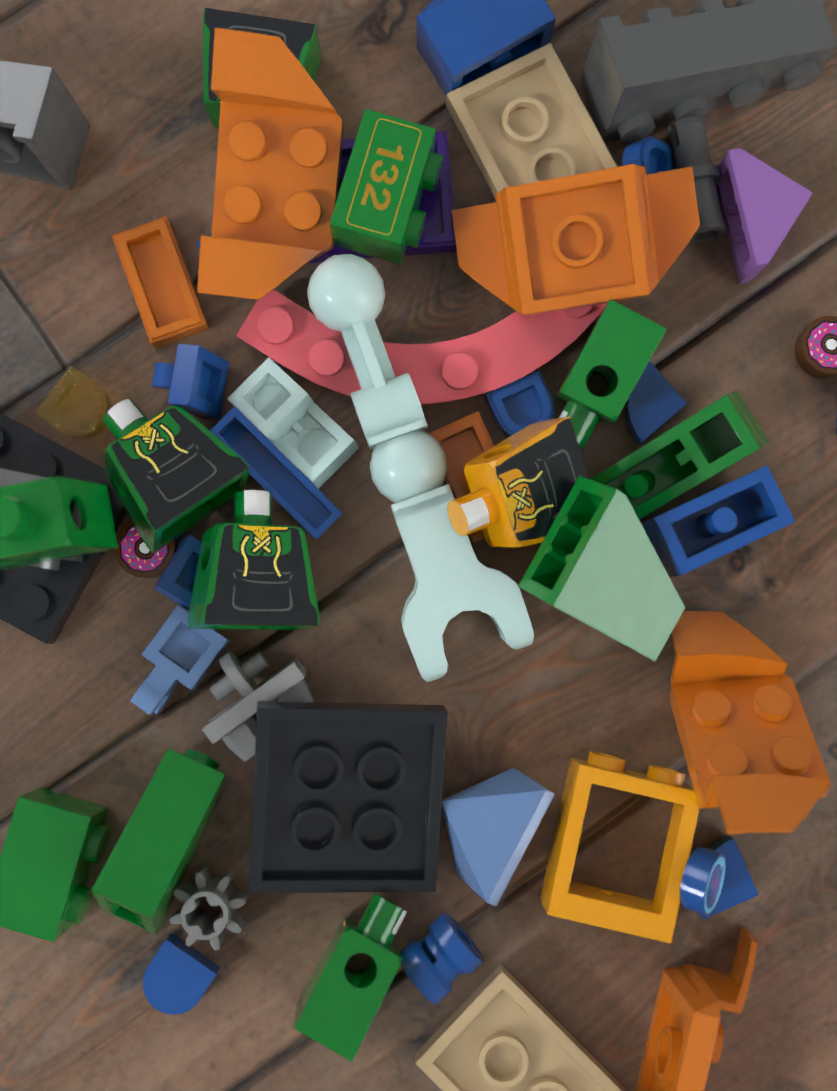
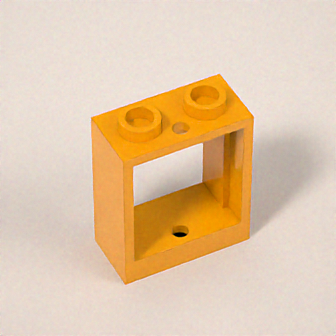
M589 751L588 760L571 757L540 896L547 915L671 944L680 904L682 876L690 857L699 813L693 787L684 783L685 773L666 767L649 765L647 774L625 770L626 760L610 754ZM592 784L674 803L653 900L571 881Z

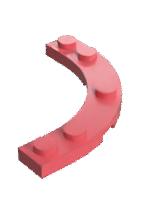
M272 290L257 300L236 335L238 338L287 369L317 385L347 396H351L350 393L361 389L340 331L329 329L317 320L314 314L276 290ZM607 303L526 317L515 311L492 326L454 340L430 344L384 342L395 376L397 377L405 373L409 374L421 405L465 400L491 392L519 380L552 360L587 329L599 316Z

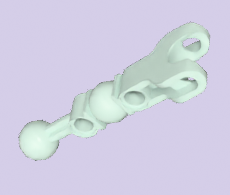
M353 254L331 256L320 263L310 277L307 289L309 307L317 320L329 329L341 332L361 387L360 390L352 392L350 395L369 449H373L370 461L371 477L379 492L395 503L390 505L416 579L414 589L406 599L403 607L401 623L422 678L426 682H431L443 677L447 673L448 662L444 654L442 635L449 620L462 611L479 610L488 614L497 627L501 639L512 649L518 650L532 645L534 632L518 584L501 571L486 567L480 563L473 551L468 535L460 536L454 530L449 520L447 507L448 503L454 500L449 484L443 486L447 472L445 452L438 440L424 431L428 424L411 377L408 373L395 376L375 320L382 311L385 300L382 277L376 267L362 257Z

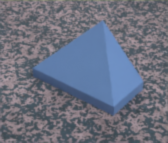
M515 768L504 771L443 799L441 805L457 876L483 900L494 906H497L555 795L534 779Z

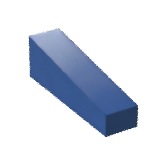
M235 406L210 430V432L246 461L250 466L249 474L266 491L270 492L271 496L316 540L343 514Z

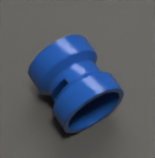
M443 912L430 924L429 934L421 941H411L400 951L403 957L401 966L417 989L434 1004H438L452 991V982L459 975H469L484 963V958L473 940L447 912Z

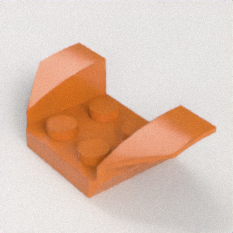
M215 28L211 90L221 100L212 235H201L197 293L259 300L281 285L315 257H320L334 247L329 223L339 192L344 123L332 104L280 37Z
M630 164L505 187L495 194L496 202L451 210L459 269L524 317L605 304L610 299L617 302L648 297L700 228L693 167L646 175L644 166Z
M683 611L670 635L676 654L670 679V704L699 809L719 807L727 834L792 833L806 818L818 800L826 798L832 784L793 678L785 675L788 663L724 612Z
M741 926L731 973L691 963L683 964L682 967L674 966L663 969L636 1084V1091H707L705 1085L710 1063L716 1064L719 1061L723 1049L724 1031L720 1023V1010L740 1014L747 1000L758 946L756 937L747 927Z

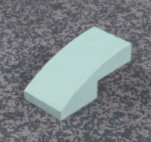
M269 357L227 398L318 489L359 449L355 440L317 406L309 394Z

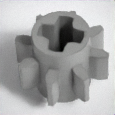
M206 866L201 867L196 873L195 878L197 888L188 883H181L173 892L175 897L184 902V904L171 916L169 921L170 924L182 923L184 930L188 933L185 943L188 947L195 943L197 939L210 940V944L215 951L219 950L224 942V928L233 933L240 934L246 920L235 911L246 904L250 893L245 891L237 893L236 888L231 883L234 871L229 870L222 878L211 877ZM204 897L207 898L210 906H221L222 910L217 918H214L210 909H200L199 904Z

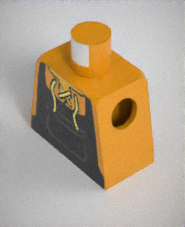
M570 416L532 423L467 462L464 467V474L470 493L448 503L449 520L454 530L460 536H467L482 529L485 541L490 547L516 548L542 543L579 475L588 478Z

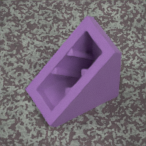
M737 148L728 150L718 165L721 182L717 186L738 283L744 284L751 282L770 262L813 192L745 150Z

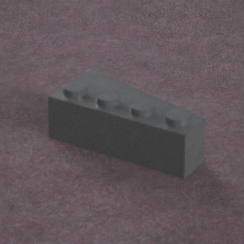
M701 0L696 8L687 15L672 17L669 6L649 9L642 16L644 23L623 26L620 15L599 18L580 83L595 126L604 143L620 138L622 142L629 143L646 137L655 127L685 117H704L710 110L731 104L733 108H741L759 100L766 92L784 86L787 91L801 89L813 83L821 76L822 68L837 49V40L822 0H740L736 6L728 8L723 0Z
M0 61V172L72 190L90 124L53 67Z

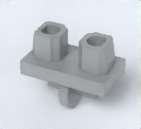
M259 651L242 663L232 652L226 653L219 658L220 665L226 676L213 684L210 690L219 702L236 690L242 696L210 718L209 723L202 728V731L212 744L222 738L227 747L243 762L247 761L255 755V713H257V701L316 702L309 685L304 680L307 673L306 667L296 656L259 684H256L253 678L270 667L264 655Z

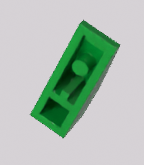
M737 390L721 397L597 474L591 480L613 487L624 493L629 499L637 517L641 519L757 451L768 443L769 440Z

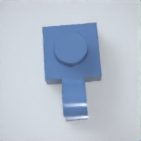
M177 605L141 654L156 666L135 692L130 702L149 715H152L153 712L158 714L173 694L178 682L190 690H195L231 641L215 629H187L189 611L180 605Z

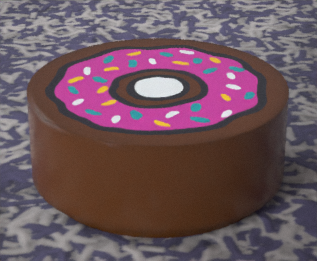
M824 316L816 319L806 326L796 339L795 356L797 362L805 372L814 377L832 378L837 376V316Z
M130 521L119 531L116 537L118 548L114 549L119 565L127 573L141 578H156L162 575L179 544L176 538L152 554L133 521Z

